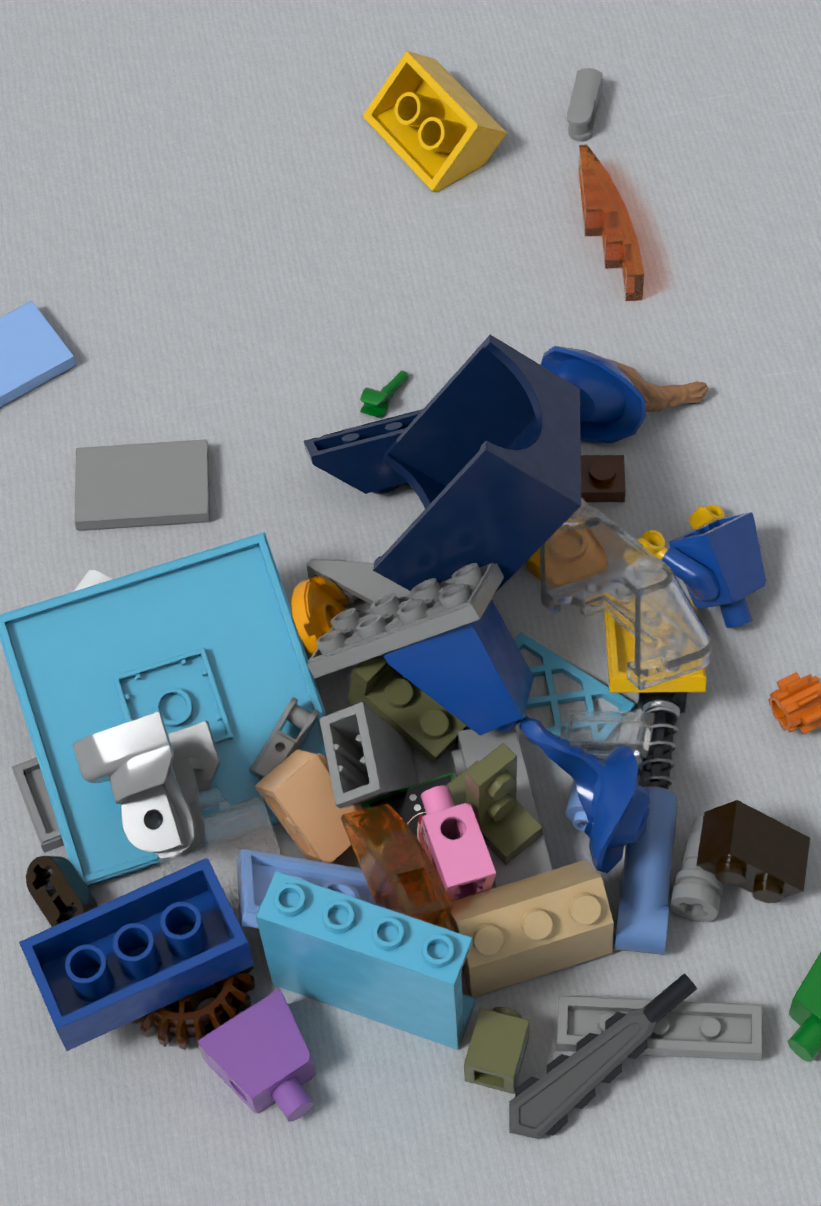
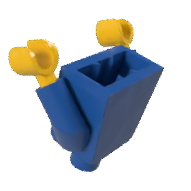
M718 505L699 506L689 517V523L694 530L670 541L669 549L664 547L665 539L656 530L646 531L629 548L630 556L640 564L648 565L655 557L660 560V567L683 581L694 606L698 609L720 605L726 628L741 626L752 621L746 596L764 587L766 583L760 544L752 512L725 517L723 509Z

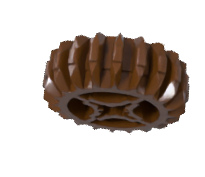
M251 966L175 1001L177 1013L160 1008L132 1021V1023L138 1024L142 1022L140 1029L147 1038L158 1032V1041L164 1047L176 1036L179 1048L186 1050L191 1037H197V1040L201 1039L206 1034L223 1025L225 1021H229L240 1014L237 1009H247L250 1007L251 999L246 992L255 988L254 977L248 974L254 967ZM215 998L210 1004L197 1010L201 1002L206 999Z

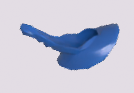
M528 716L524 717L520 721V729L527 739L539 746L549 759L575 780L578 797L588 819L584 832L590 838L589 850L593 865L597 871L608 874L621 861L624 845L636 843L644 834L647 826V817L650 812L649 792L637 783L639 767L633 749L620 744L612 750L605 760L597 758L592 752L585 753L582 746H573L568 740L561 739L558 735L552 734L539 720Z

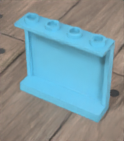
M278 871L275 872L256 915L274 986L459 1050L476 1005L475 998L462 993L461 970L471 947L472 937Z

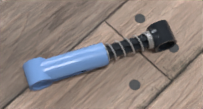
M687 692L639 693L638 708L642 710V723L646 727L640 734L644 746L638 752L642 763L638 766V775L641 778L638 784L649 792L651 807L644 834L636 843L625 846L615 950L665 955L669 916L670 875L678 803L677 796L669 791V786L674 783L670 778V771L676 765L671 759L672 751L677 749V746L673 743V736L679 731L674 724L680 718L679 715L685 713Z

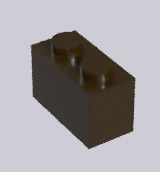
M735 800L704 812L696 866L714 874L716 879L722 883L737 885L753 893L752 896L758 901L777 903L782 898L804 892L810 837L739 800Z

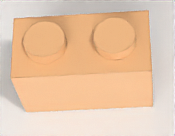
M297 749L254 785L307 860L332 863L369 830V827L360 816L363 813V808L360 804L341 809L336 806L327 758L321 753L315 754Z

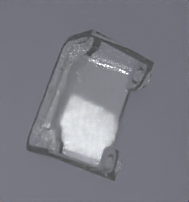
M581 498V507L540 547L541 603L552 613L561 611V604L576 605L580 607V614L584 617L606 611L634 635L635 659L627 663V679L639 690L708 666L712 661V639L671 568L593 505Z

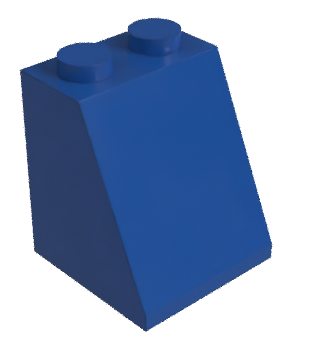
M492 599L480 620L384 654L385 660L392 668L478 735L492 730H496L498 733L510 730L524 716L534 677Z

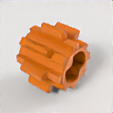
M795 672L777 681L779 689L769 694L771 698L768 701L773 715L781 725V728L784 731L788 730L789 733L799 728L804 735L820 727L821 683L816 676L812 677L811 674L800 678L798 673Z

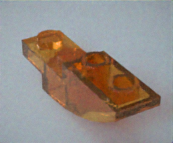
M389 804L343 814L341 821L375 902H384L387 909L455 932L449 918L453 904L421 843L401 816ZM466 957L465 962H464V964H463L462 970L464 969V967H465V965H466V963H467V961H468L467 957Z

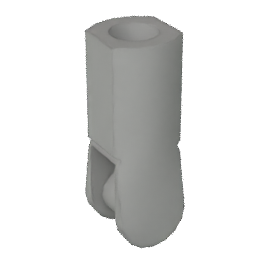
M584 68L577 71L571 102L567 112L569 136L576 141L587 140L593 133L595 113L598 110L603 88L602 72L596 69Z
M293 697L251 765L250 773L262 780L294 751L300 749L320 713L319 711L314 709L312 713L297 705L298 699ZM287 721L302 729L297 739L282 732Z

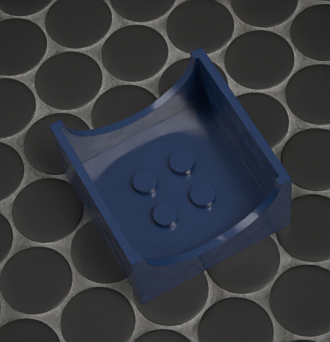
M490 334L383 455V462L397 471L410 484L420 498L425 510L392 546L374 561L373 571L411 591L419 583L431 578H436L438 583L451 579L453 573L468 564L477 563L480 568L491 563H497L504 576L497 589L498 591L581 507L580 389Z

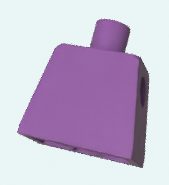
M279 988L198 1040L203 1059L207 1065L254 1113H260L274 1103H277L287 1120L291 1122L304 1116L313 1107L314 1102L302 1086L316 1075L313 1060L287 1001Z

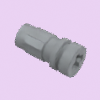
M704 815L697 816L693 821L682 860L683 868L676 874L675 886L669 902L670 909L675 914L698 922L716 919L724 890V883L718 881L714 874L696 866Z

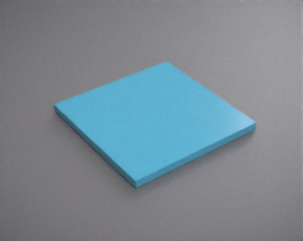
M265 532L0 614V641L69 862L87 887L171 860V858L160 859L157 853L140 850L129 842L123 831L121 804L116 803L110 781L90 783L82 777L73 748L75 742L158 711L162 713L168 734L208 721L221 763L211 787L198 792L200 808L205 823V839L203 840L204 845L198 847L194 852L281 824L254 787L261 779L250 773L249 769L293 697L298 699L297 705L312 713L314 709L320 712L299 750L315 754L321 753L326 757L319 718L327 715L314 677L307 666L308 659L301 638L298 635L292 611ZM287 721L282 732L297 739L302 729Z

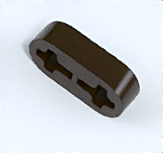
M40 856L30 863L26 873V885L51 927L98 907L87 886L66 858L61 856ZM49 881L51 882V884L53 885V887H49V885H48ZM72 906H76V907H77V911H76V912L74 911V909L72 908Z

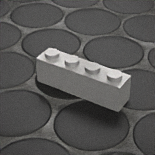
M516 727L501 733L492 730L482 735H478L472 729L458 731V750L451 751L455 776L457 777L477 760L481 761L504 742L517 756L516 800L540 823ZM544 834L506 865L487 846L496 871L491 889L553 870Z

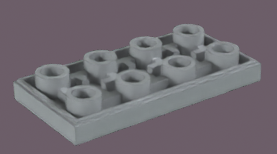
M472 563L453 573L451 579L440 583L437 582L436 578L425 580L416 585L410 594L397 598L395 593L387 594L373 602L369 609L359 613L355 608L342 611L332 618V627L329 632L322 635L316 641L317 649L308 660L307 666L315 679L480 620L503 581L504 576L497 563H491L480 568L477 563Z

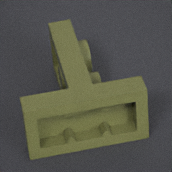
M384 654L360 662L353 669L347 705L350 707L364 702L433 764L458 739V731L466 730V724L392 668L385 660Z
M504 742L481 761L477 760L447 784L455 806L463 803L471 804L486 845L505 865L543 835V826L516 800L517 756Z

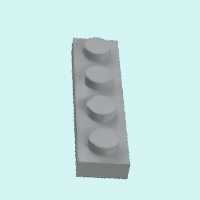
M559 996L557 1051L576 1052V1043L589 1033L599 1035L605 1031V1021L615 1013L627 1014L631 1010L641 1009L651 1000ZM683 1001L656 1023L652 1034L647 1038V1049L640 1055L761 1061L762 1005Z

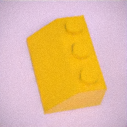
M409 51L405 52L362 116L432 192H439L484 166L507 134L436 59Z

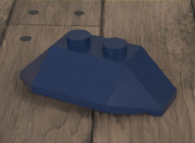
M423 409L333 432L319 438L304 440L305 450L314 466L365 494L370 492L375 494L391 492L397 485L408 482L397 471L383 462V455Z

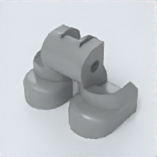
M158 711L95 733L73 744L82 777L90 783L110 781L116 803L121 804L123 831L129 842L135 847L150 853H157L160 859L186 857L197 850L198 847L204 845L205 823L200 808L198 792L211 787L221 763L208 721L168 734L162 713Z

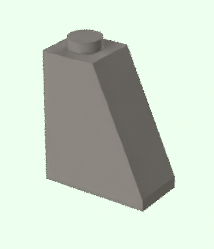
M364 702L319 718L335 804L338 808L364 804L419 784L411 744Z

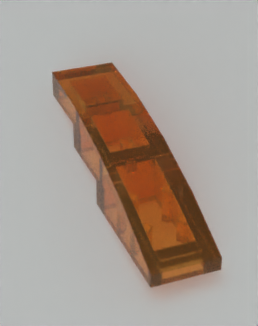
M579 145L578 175L585 237L602 236L605 269L622 268L625 301L642 300L644 270L638 239L626 205L609 173L588 145Z

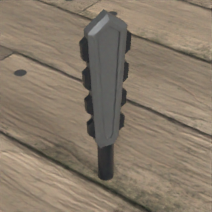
M684 973L643 1008L631 1010L627 1014L615 1013L605 1021V1031L599 1035L594 1033L587 1034L576 1043V1052L571 1056L561 1054L547 1065L546 1074L540 1079L530 1077L515 1088V1097L509 1101V1133L540 1139L545 1134L553 1136L568 1122L567 1113L573 1107L582 1109L596 1096L595 1087L600 1082L610 1083L622 1072V1061L627 1057L636 1059L647 1049V1038L652 1034L656 1023L697 990L695 984Z

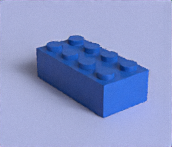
M208 857L19 942L66 1051L254 966L248 940Z

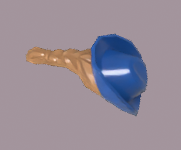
M554 346L543 354L540 364L580 389L581 441L615 443L635 435L646 418V412H660L664 408L675 407L679 403H700L709 389L706 383L698 381L684 385L658 386L645 381L632 367L580 349Z

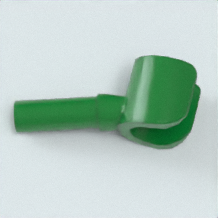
M401 370L381 391L366 387L360 398V401L364 403L360 412L374 417H384L389 407L390 398L409 378L408 373Z

